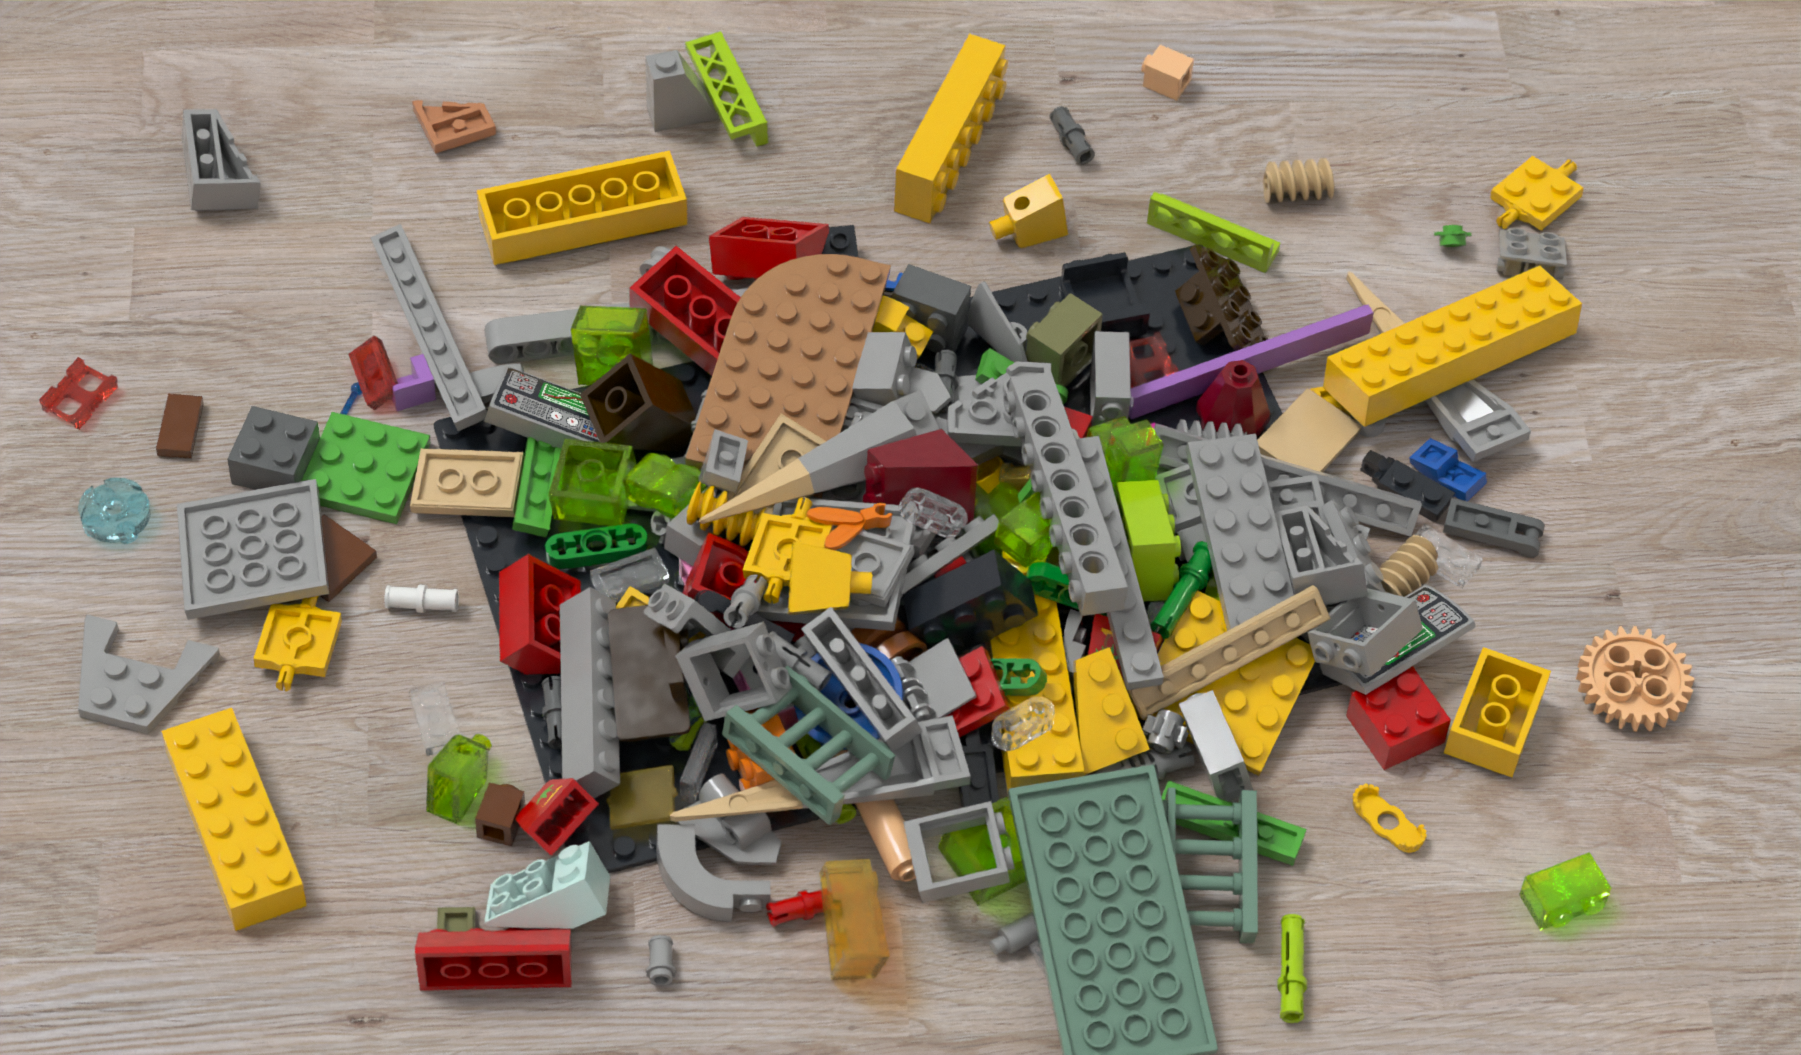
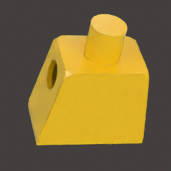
M1050 174L1005 196L1003 199L1005 216L989 222V227L995 240L1012 234L1019 248L1029 247L1068 235L1063 197Z
M793 542L791 549L788 615L825 612L830 607L834 611L847 609L849 607L850 593L871 594L872 572L851 571L852 555Z

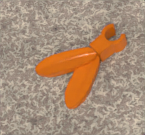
M877 503L873 507L860 510L859 513L831 507H816L807 511V517L816 523L838 526L826 536L824 548L837 550L846 546L863 529L886 528L890 526L892 513L884 515L886 504Z

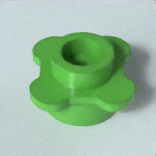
M1462 225L1443 226V232H1434V236H1439L1441 247L1466 246V237L1472 236L1471 232L1463 231Z

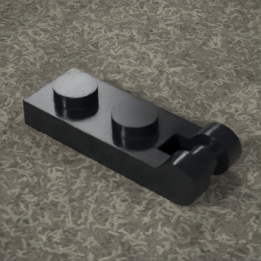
M701 590L694 597V600L709 612L717 611L724 615L725 610L731 605L730 599L711 590ZM756 613L750 615L745 625L742 626L746 627L764 622L768 633L774 631L788 643H791L795 635ZM737 619L734 620L731 627L734 628Z

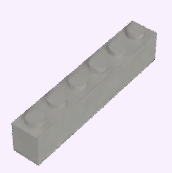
M589 587L560 604L562 779L573 778L593 798H596L620 785L619 739L616 729L608 613L612 609H616V601Z

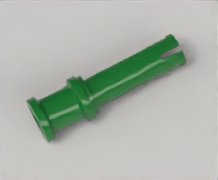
M1199 541L1194 545L1192 557L1188 563L1183 564L1179 569V581L1154 621L1150 624L1152 632H1155L1157 627H1160L1157 633L1161 634L1164 639L1171 636L1173 629L1196 592L1205 588L1209 583L1208 576L1212 572L1213 567L1207 542Z

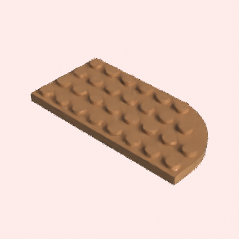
M819 254L793 259L780 264L753 282L741 296L732 314L685 458V465L702 469L713 432L716 429L748 440L743 471L780 414L785 415L825 441L841 433L854 394L852 386L868 332L873 331L890 275L891 265L847 255ZM824 491L816 493L812 497L822 499Z

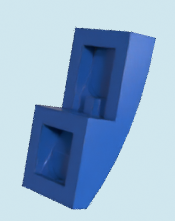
M1430 438L1409 457L1410 463L1421 474L1455 492L1454 497L1460 500L1469 501L1487 484L1485 472L1459 461L1458 450Z

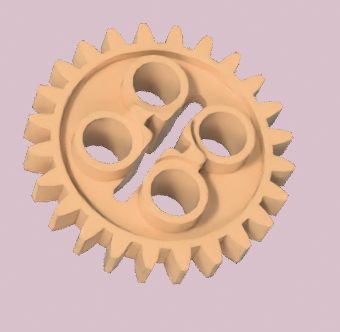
M1620 626L1616 636L1609 630H1605L1603 639L1595 636L1592 645L1585 646L1577 666L1579 669L1576 680L1581 681L1578 691L1586 693L1584 703H1596L1593 713L1595 715L1603 711L1607 713L1606 723H1609L1614 718L1618 719L1620 729L1628 722L1631 723L1634 732H1637L1640 724H1644L1648 731H1652L1655 721L1664 728L1668 718L1676 721L1679 712L1685 711L1693 693L1691 688L1694 683V677L1689 676L1692 665L1683 664L1686 654L1674 653L1677 646L1676 643H1671L1667 646L1663 644L1665 639L1663 634L1657 639L1651 638V629H1647L1644 635H1640L1637 627L1633 626L1631 634H1627L1623 627Z

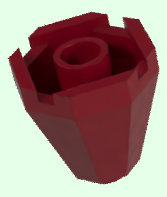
M1244 360L1228 362L1200 397L1196 408L1198 417H1201L1203 431L1208 421L1213 422L1216 432L1222 422L1227 423L1230 433L1235 424H1241L1243 434L1245 432L1247 435L1256 434V437L1267 426L1271 415L1256 368Z

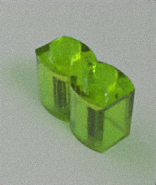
M649 453L630 471L622 482L627 498L630 501L647 509H656L661 514L674 519L689 505L699 483L700 470L694 466L675 464L672 459L665 455ZM701 483V492H703L706 486Z

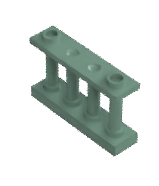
M787 665L785 668L789 673L790 683L793 688L777 703L763 706L753 714L746 713L736 704L726 712L722 735L830 826L840 818L845 797L843 793L871 770L886 781L891 775L895 754L891 752L885 743L874 738L815 689L806 677L797 674ZM790 703H793L806 714L805 717L779 737L773 736L762 726ZM817 725L833 737L806 760L801 759L789 749L790 746ZM844 748L848 749L860 760L834 782H828L816 772L818 768Z
M1168 788L1165 800H1162L1174 855L1232 856L1233 860H1239V873H1233V876L1179 875L1182 890L1232 891L1233 895H1239V908H1233V912L1187 910L1190 925L1232 927L1233 931H1239V943L1254 944L1258 934L1257 791L1242 790L1238 802H1233L1232 806L1175 804V788ZM1175 819L1232 821L1233 825H1238V837H1233L1232 841L1175 839Z

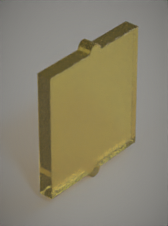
M669 765L620 773V785L610 789V798L607 799L610 807V827L612 830L671 820V814L674 812V797L678 795L677 790L674 788L673 766Z

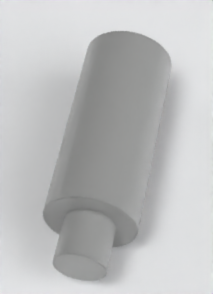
M1033 912L998 930V937L989 941L990 948L994 954L997 955L1004 950L1012 954L1038 940Z

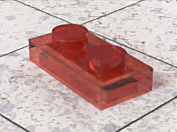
M374 335L348 355L366 405L376 410L394 397L393 386L398 384L383 341Z

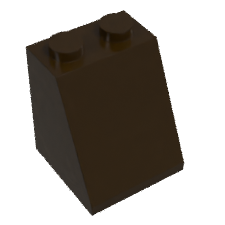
M631 353L580 394L601 446L604 448L679 451L691 441L693 432L690 425L692 421H695L696 414L681 380Z

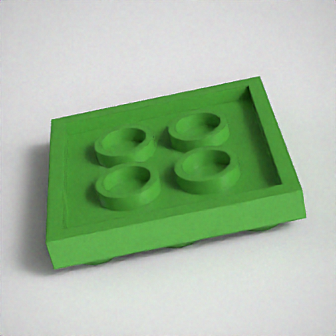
M331 412L302 481L316 479L319 489L320 506L397 524L415 482L421 448L429 449L431 444L430 435Z

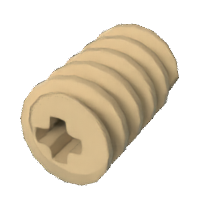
M1320 158L1317 165L1313 159H1307L1304 165L1301 160H1294L1292 166H1290L1288 161H1281L1279 167L1273 161L1268 162L1263 177V192L1266 203L1270 202L1272 193H1275L1278 202H1282L1284 193L1287 192L1291 201H1295L1297 192H1301L1303 200L1307 201L1310 191H1314L1316 199L1321 200L1323 190L1327 191L1330 199L1333 198L1334 177L1326 158Z
M1412 535L1406 540V543L1398 548L1397 552L1389 557V560L1381 565L1379 569L1384 577L1381 584L1386 593L1405 597L1419 589L1421 584L1427 583L1430 576L1438 572L1436 561L1438 553L1432 542L1419 535Z

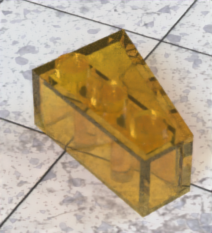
M870 859L826 861L819 872L831 981L876 978L890 957L882 920V911L877 896V873L872 871Z

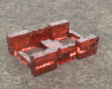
M1160 332L1154 333V336L1129 342L1132 388L1147 383L1143 375L1145 373L1162 370L1165 376L1178 372L1176 365L1172 364L1166 351L1167 346ZM1145 344L1152 347L1155 356L1142 360L1136 359L1131 350L1133 347Z
M78 357L66 370L67 376L57 384V388L51 386L39 401L44 412L47 413L49 411L80 430L92 416L91 412H94L95 408H98L99 404L103 400L106 401L111 393L117 389L118 380L112 374L108 377L85 365L84 360ZM88 374L103 381L92 392L77 385ZM65 398H71L82 404L72 415L56 409Z

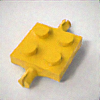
M1530 157L1491 190L1490 199L1503 206L1506 210L1505 213L1496 219L1497 225L1499 227L1502 226V229H1507L1515 220L1530 223L1542 231L1583 196L1584 187L1568 178L1570 174L1577 170L1576 163L1574 161L1571 163V159H1568L1559 168L1554 169L1536 157Z
M803 497L798 499L794 514L778 516L766 513L762 515L743 568V574L745 579L750 575L756 574L758 575L757 581L762 576L769 583L763 597L768 603H771V601H773V604L778 603L782 588L790 584L793 542L824 548L826 536L833 531L832 525L816 523L807 517V511L813 505L812 501L808 498H805V501Z
M319 596L304 598L301 604L270 605L253 659L256 668L280 671L275 686L283 691V687L285 691L291 689L295 674L326 676L341 627L342 617L340 612L325 611L316 607Z

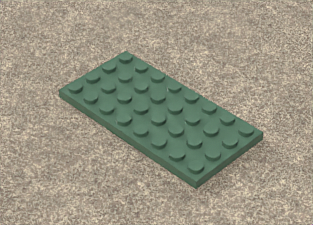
M1154 765L1009 788L1008 797L1062 1054H1216L1218 1046Z

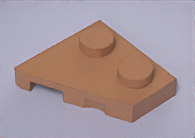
M423 100L412 101L413 111L435 154L496 135V126L484 103L459 104L443 101L442 107L423 106Z

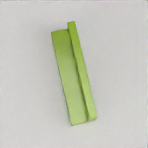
M722 32L685 42V48L730 139L750 134L756 147L767 144V121ZM710 46L711 58L698 55L696 50ZM713 68L718 70L722 81L709 77ZM724 91L729 92L734 104L720 99ZM735 114L741 116L744 124L734 127L732 119Z
M1154 192L1150 197L1147 224L1194 244L1203 245L1206 249L1210 248L1220 255L1263 273L1267 272L1279 252L1281 243L1163 193Z

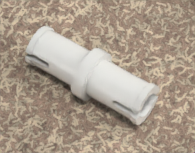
M419 584L417 588L387 585L384 602L386 608L416 609L417 613H425L426 610L457 612L459 591L458 589H430L427 585Z

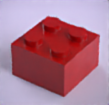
M1413 666L1366 695L1359 691L1352 692L1346 717L1383 770L1444 744L1451 722L1447 713Z

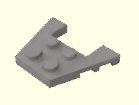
M86 615L78 704L81 718L149 734L178 703L177 698L190 685L194 686L199 681L198 676L209 664L214 665L220 657L219 647L191 640L187 641L174 669L112 655L108 652L119 631L118 623Z

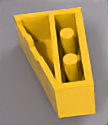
M1110 647L1074 660L1076 721L1084 775L1150 750Z

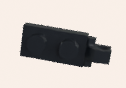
M1370 450L1362 460L1360 471L1372 477V481L1377 485V489L1421 501L1422 506L1419 514L1432 522H1437L1450 505L1451 497L1454 498L1455 492L1402 462L1395 461L1394 458L1388 457L1386 459L1385 456Z
M979 728L961 736L960 739L971 775L969 785L959 786L961 807L964 808L991 801L994 813L1001 812L992 743L988 742V737H980Z

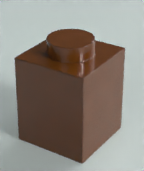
M489 782L475 817L477 838L512 847L520 827L515 818L526 806L524 791L510 784L499 785Z

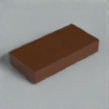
M168 394L156 446L157 456L192 458L204 405L203 396Z

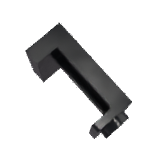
M1125 252L1106 254L1101 257L1085 260H1074L1063 264L1060 285L1065 298L1071 293L1103 314L1101 332H1128L1129 337L1147 334L1150 311L1146 303L1140 304L1127 271L1128 256Z

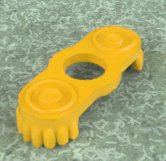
M1365 783L1363 786L1359 785L1355 789L1352 797L1354 810L1370 824L1375 834L1386 838L1403 852L1412 853L1420 849L1427 836L1426 829H1424L1422 824L1418 827L1414 826L1406 819L1401 809L1390 805L1379 796V787H1374L1373 784L1368 786ZM1382 814H1391L1397 818L1399 824L1394 829H1384L1379 825L1378 818Z

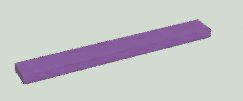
M1364 305L1131 388L1128 415L1133 419L1203 394L1228 362L1244 360L1255 366L1257 374L1367 335L1370 333L1374 312L1369 305Z

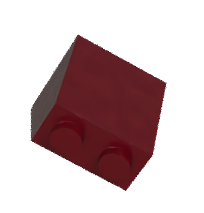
M942 429L868 449L867 465L864 467L866 490L863 495V503H885L887 505L917 507L918 519L916 526L967 525L974 520L978 464Z

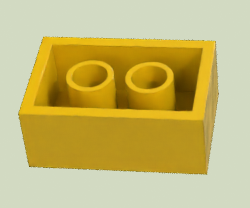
M1483 647L1450 729L1444 754L1513 778L1544 696L1551 671Z

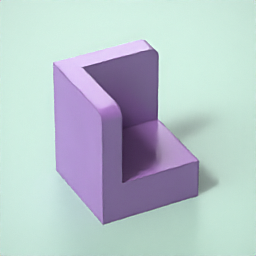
M424 354L410 358L411 375L387 382V389L396 411L436 400L434 378Z

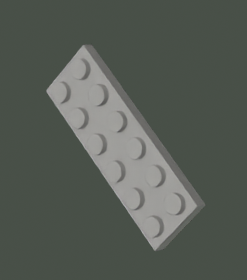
M1256 434L1188 442L1185 447L1227 631L1294 595Z

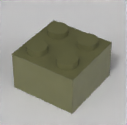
M1071 293L1061 303L1057 301L1040 323L1035 322L1029 328L1026 339H1028L1027 351L1025 353L1027 361L1051 363V372L1055 384L1066 387L1091 363L1095 331L1101 332L1103 314Z

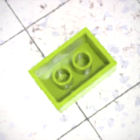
M1158 480L1116 482V501L1143 602L1167 600L1173 590V585H1176L1179 581L1178 565L1175 564V557H1180L1181 555L1179 535L1174 536L1173 514H1168L1167 493L1162 494Z

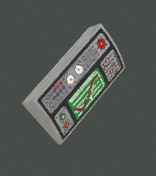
M507 365L505 366L490 402L485 422L528 438L532 437L536 441L540 440L551 444L554 448L555 446L559 447L562 451L615 470L622 449H608L601 446L580 396L581 393Z
M1425 584L1405 596L1416 600L1423 630L1376 673L1368 676L1320 663L1323 675L1366 695L1476 628L1475 621L1446 595ZM1364 625L1350 639L1364 642L1378 628Z

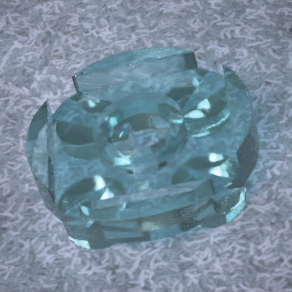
M126 478L106 479L103 485L95 489L92 485L83 493L78 505L84 533L96 540L108 543L121 542L129 544L134 542L138 538V534L147 526L151 516L149 499L142 491V487L138 483ZM115 506H120L121 512L112 515L107 512V510H113Z

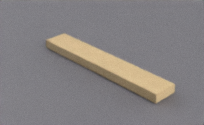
M1312 585L1162 665L1161 669L1164 677L1162 685L1127 690L1138 717L1142 720L1147 718L1148 715L1164 709L1330 620L1331 618L1318 588Z

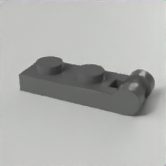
M1451 497L1443 533L1516 550L1524 557L1534 558L1539 554L1540 542L1538 539L1543 536L1545 524L1537 518ZM1515 530L1523 532L1524 535L1516 534Z

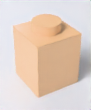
M1159 45L1153 55L1148 54L1142 64L1141 72L1144 73L1143 87L1177 101L1191 81L1194 59Z

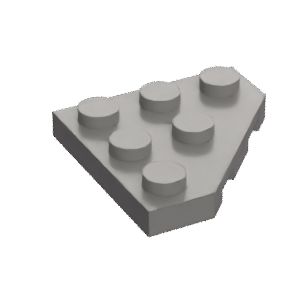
M1016 361L1007 367L1005 374L996 380L992 377L974 389L972 396L963 402L956 401L950 405L947 412V435L956 443L1022 447L1020 438L1016 439L1013 433L1011 412L1007 413L1004 407V392L1009 389L1011 376L1051 372V363Z

